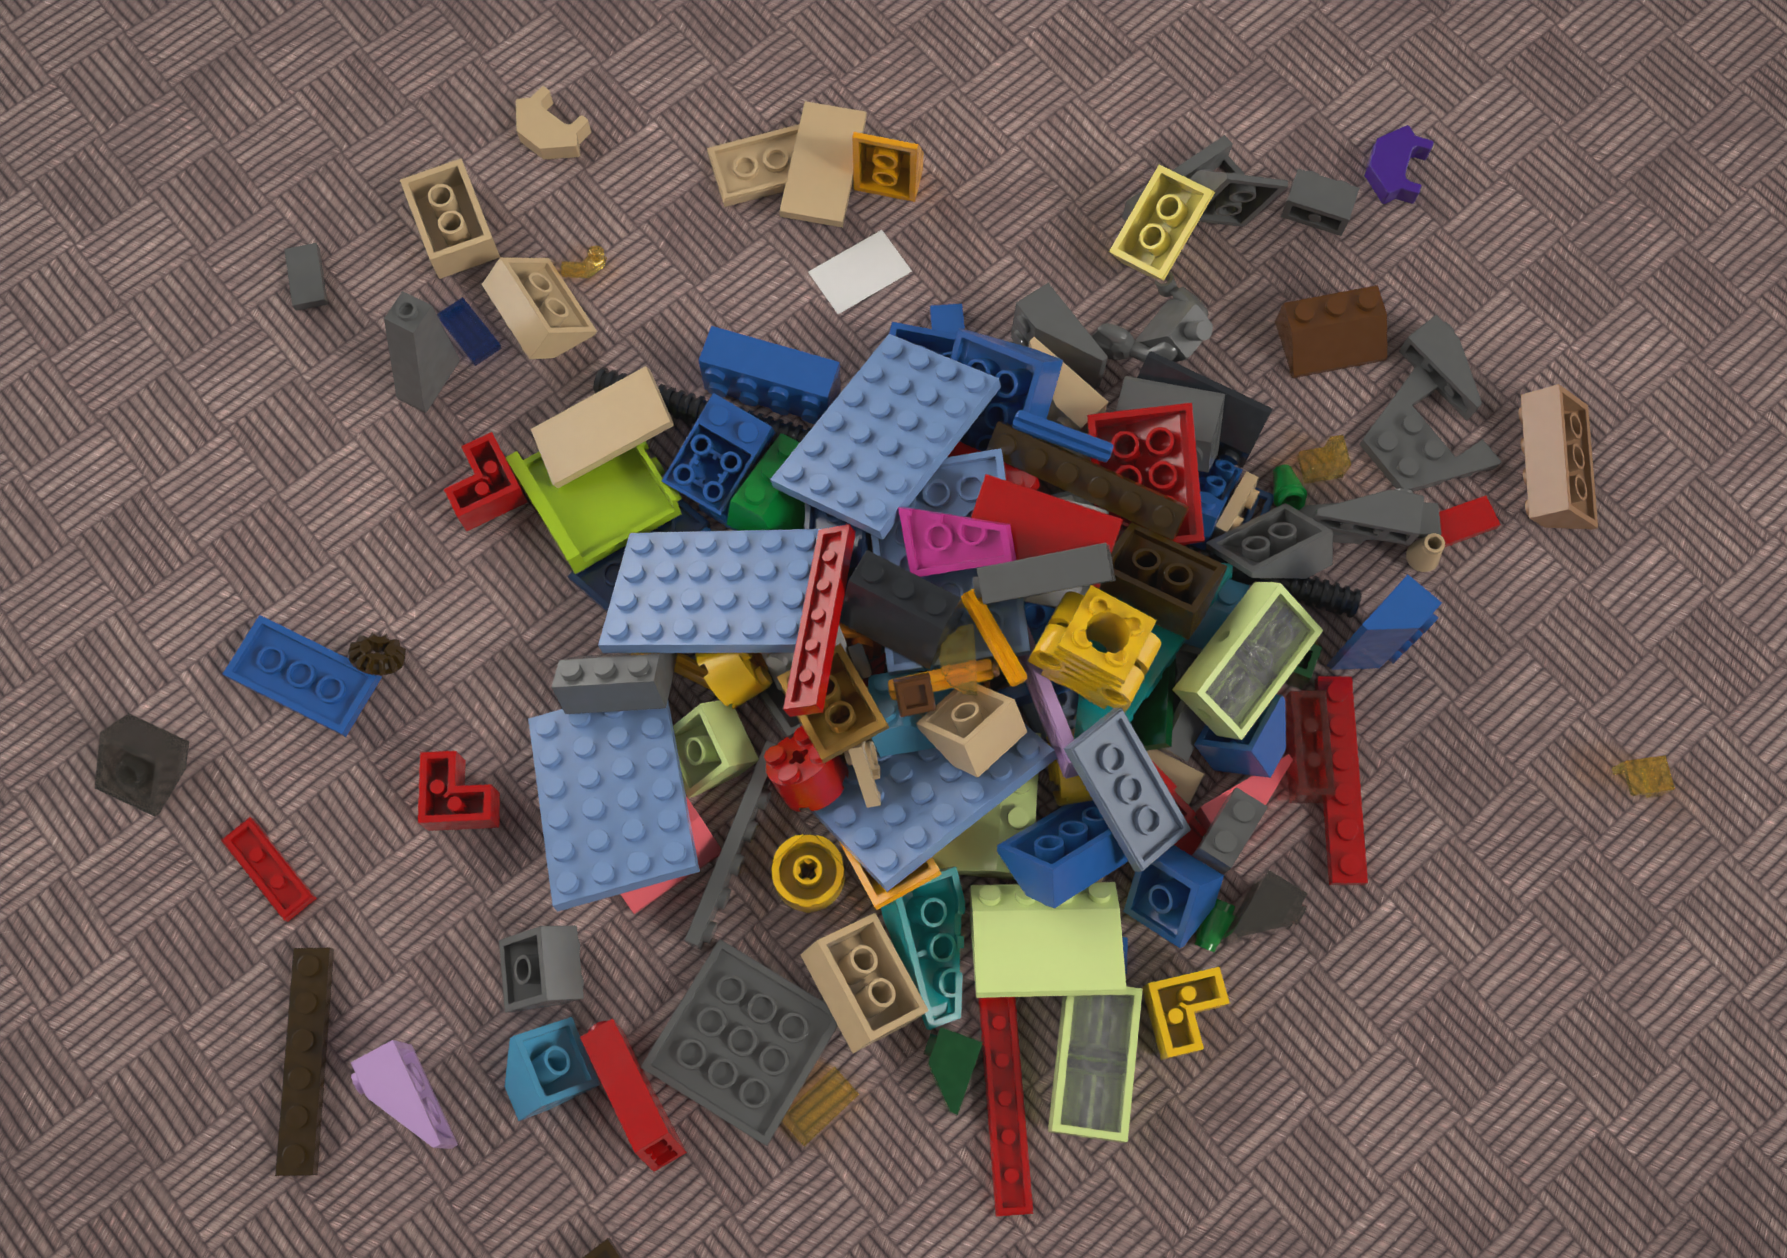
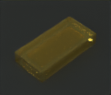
M834 1066L787 1111L782 1122L805 1147L860 1094Z

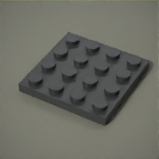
M719 939L640 1068L765 1146H768L838 1025L825 1002Z

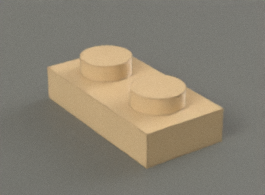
M1246 471L1215 525L1212 539L1243 524L1244 518L1240 517L1245 507L1251 510L1260 491L1255 489L1258 476Z

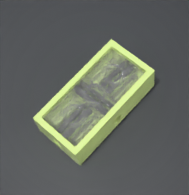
M1254 582L1172 690L1217 736L1242 740L1318 639L1323 629L1281 583Z
M1126 986V995L1063 996L1048 1132L1120 1143L1128 1142L1143 989Z

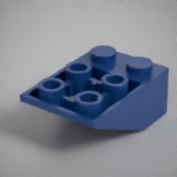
M713 393L667 470L662 482L721 516L731 499L761 459L776 432L770 425Z
M1215 459L1209 472L1198 471L1205 541L1189 545L1205 551L1206 542L1211 540L1215 525L1225 510L1243 469L1235 467L1229 461Z

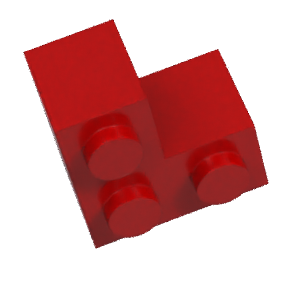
M492 432L461 446L474 475L445 488L444 491L466 532L528 503Z
M457 751L420 752L418 824L428 831L499 828L500 792L492 784L465 785L466 760Z

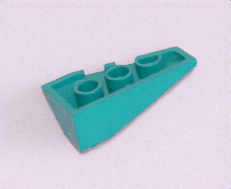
M955 866L940 869L942 875L881 908L883 919L895 950L929 1010L921 1016L928 1030L961 1018L963 974L960 972V948H964V936H961L962 914H965V898L957 867Z

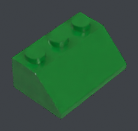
M780 433L731 499L727 519L728 526L738 531L804 529L806 503L773 488L770 481L800 442Z

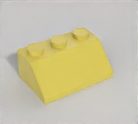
M1158 165L1109 252L1121 263L1146 276L1164 281L1215 192L1168 168Z

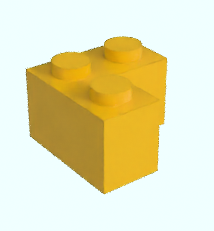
M1220 967L1151 982L1142 987L1161 1060L1204 1049L1195 1013L1220 1008L1230 1003Z

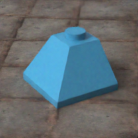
M572 1017L514 1035L510 1038L505 1089L518 1121L548 1111L600 1085Z

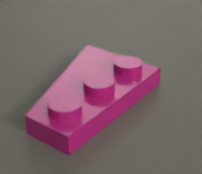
M898 507L909 570L919 577L1016 560L1010 524L909 507Z

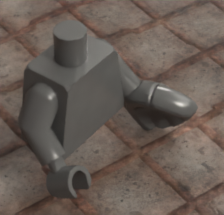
M1169 271L1165 278L1167 283L1160 284L1155 280V284L1161 296H1173V299H1168L1136 340L1126 329L1109 323L1099 326L1092 335V338L1107 355L1108 359L1121 360L1133 357L1144 362L1149 351H1152L1173 362L1183 361L1193 354L1202 341L1208 340L1212 335L1213 324L1208 319L1207 308L1189 290L1184 287L1178 288L1173 274Z

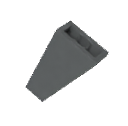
M402 291L384 318L396 397L398 400L427 413L460 359L433 306Z
M1107 543L980 567L977 568L978 576L973 577V586L976 598L982 597L983 604H991L1116 581L1110 546Z

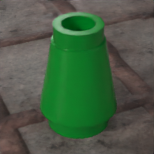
M1287 464L1277 466L1272 473L1274 504L1279 507L1286 503L1299 511L1306 503L1307 491L1291 466Z
M1217 899L1214 908L1198 927L1194 945L1215 953L1217 946L1236 917L1233 915L1236 906Z

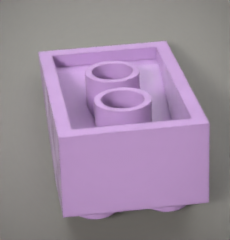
M391 1040L351 1062L355 1073L351 1074V1078L359 1094L365 1093L369 1100L431 1147L452 1149L458 1145L412 1045Z

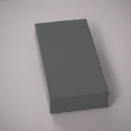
M317 243L284 249L294 309L297 311L328 305L320 248Z

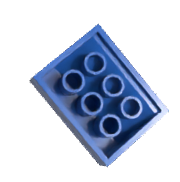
M958 329L950 359L999 378L1001 388L960 439V442L981 452L986 451L997 422L1002 420L1012 425L1014 417L1019 410L1047 419L1063 360L1033 348L969 330Z

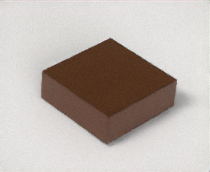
M928 672L893 679L900 717L936 710L931 678Z

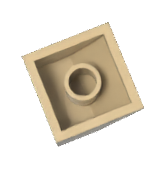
M976 683L956 687L936 705V710L929 711L916 723L918 729L954 767L977 778L1027 733L1015 699Z

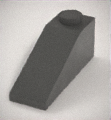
M1435 315L1408 336L1399 352L1414 368L1420 365L1438 386L1436 390L1467 421L1482 405L1460 338L1455 334L1450 324L1443 322Z
M1403 488L1386 490L1318 508L1311 518L1333 532L1410 546L1420 535L1424 496L1414 494L1413 491Z

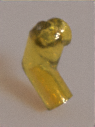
M594 245L589 247L587 257L582 262L562 261V277L586 279L593 277L606 264L607 257L605 256L604 249L601 246Z

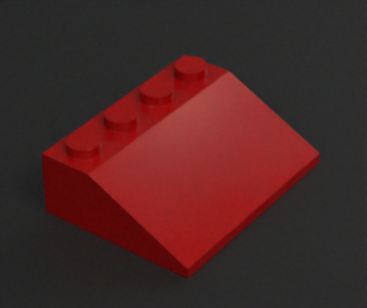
M1192 403L1087 415L1089 435L1113 444V451L1107 462L1091 458V461L1189 506L1179 532L1172 541L1181 545L1204 542ZM1109 511V515L1123 519L1116 539L1117 542L1132 521Z

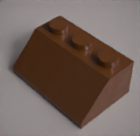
M1378 285L1283 303L1276 317V327L1292 379L1386 361L1388 358L1387 312Z

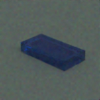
M463 297L437 314L441 324L474 366H477L502 349L498 340Z

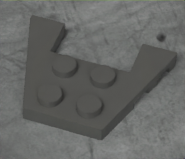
M1420 365L1414 368L1359 445L1396 489H1409L1413 492L1440 485L1447 480L1458 477L1461 479L1469 477L1476 472L1484 470L1487 472L1497 468L1502 461L1483 439L1455 457L1413 407L1434 393L1438 388L1436 383Z

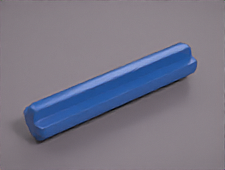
M1019 410L1013 420L1012 427L1015 430L1102 462H1107L1113 451V444L1023 410Z

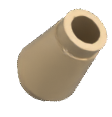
M1432 533L1413 542L1406 552L1409 565L1416 571H1432L1439 564L1445 547V541L1441 535Z

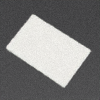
M880 230L810 270L808 273L837 314H840L909 274L912 270L885 233Z

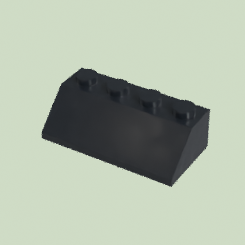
M1149 351L1137 377L1139 379L1225 394L1217 456H1219L1220 460L1229 461L1234 466L1238 465L1242 468L1273 408L1152 351Z

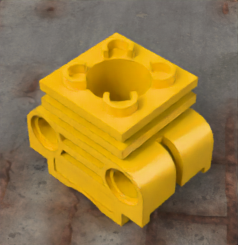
M1090 585L1085 595L1072 591L1066 592L1030 655L1028 662L1043 669L1042 676L1077 692L1104 710L1109 705L1112 708H1122L1125 713L1130 707L1144 680V676L1147 674L1161 647L1160 639L1151 632L1157 620ZM1088 640L1100 642L1106 647L1108 652L1103 653L1096 650L1092 646V642Z

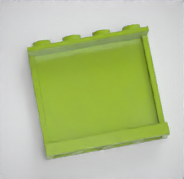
M646 441L560 488L552 484L539 451L522 460L517 451L505 457L514 475L575 574L626 546L630 533H649L682 514L677 502L682 498L677 490L662 482V475L665 474V471L656 456L650 459L645 452L649 449Z

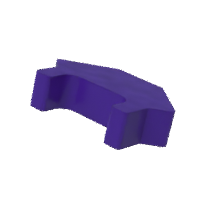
M1409 125L1377 138L1371 150L1364 176L1382 204H1386L1394 199L1413 204L1420 193L1421 184L1407 180L1405 176L1410 158L1426 160L1434 142L1416 136Z

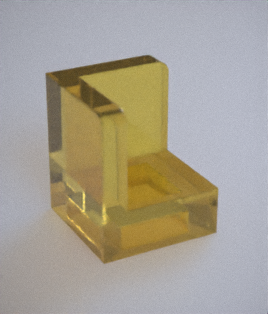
M1343 435L1330 436L1324 447L1303 450L1297 455L1304 484L1343 478L1351 467Z
M1666 755L1627 760L1612 767L1613 775L1625 774L1631 796L1646 795L1647 799L1660 797L1675 790Z

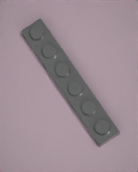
M766 741L684 940L688 945L702 950L704 943L710 944L714 937L718 923L713 921L718 908L724 910L731 894V889L727 888L731 876L732 874L738 876L745 856L741 855L742 849L746 841L752 842L758 828V823L754 821L759 808L765 810L769 802L772 790L767 788L771 780L766 773L764 754L770 747L777 745L776 743Z

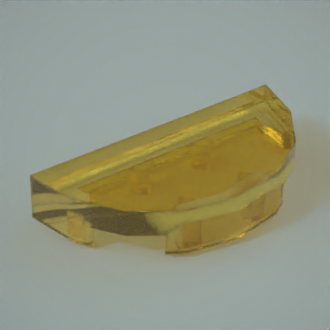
M973 623L958 627L943 642L940 650L939 665L942 676L952 688L963 694L977 696Z

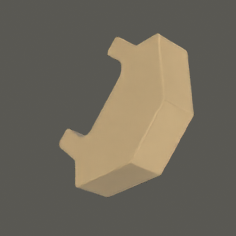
M544 86L531 98L516 99V125L521 143L543 160L580 156V143L591 133L587 118L581 115L571 124H565L547 111L553 105L550 91Z

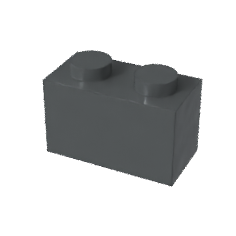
M1298 169L1291 184L1281 217L1342 236L1350 220L1359 187L1352 186L1342 180L1336 181L1320 176L1314 171Z
M1236 787L1225 800L1192 856L1224 875L1234 865L1268 806Z

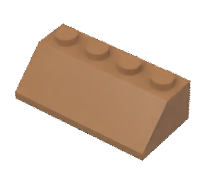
M1560 384L1521 394V407L1518 410V415L1523 425L1524 437L1521 438L1520 444L1525 455L1526 468L1523 469V480L1527 486L1528 499L1525 501V510L1529 519L1544 528L1597 529L1598 519L1588 405Z

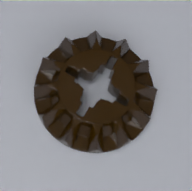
M373 632L369 637L359 635L355 642L350 643L348 659L361 672L371 675H388L400 670L405 663L406 649L400 646L399 640H389L387 634L382 637L376 636Z

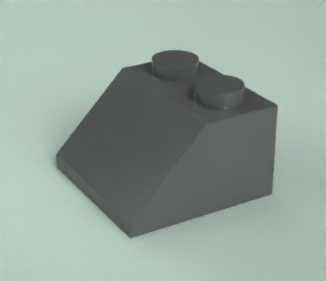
M577 925L539 926L499 940L505 1013L558 1006L584 999V979L581 973L580 941L578 939Z

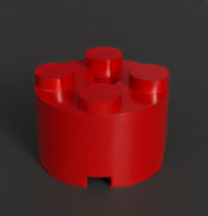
M802 726L796 729L791 739L786 737L777 745L770 747L764 754L767 776L786 805L794 811L801 812L799 808L809 807L810 811L820 810L835 801L845 788L842 783L845 775L848 778L849 770L842 757L838 755L823 763Z

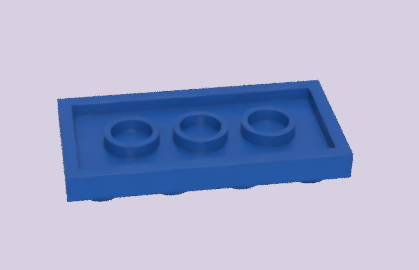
M261 615L258 616L223 672V675L228 679L344 737H347L382 678L380 675H371L359 671L350 663L348 658Z

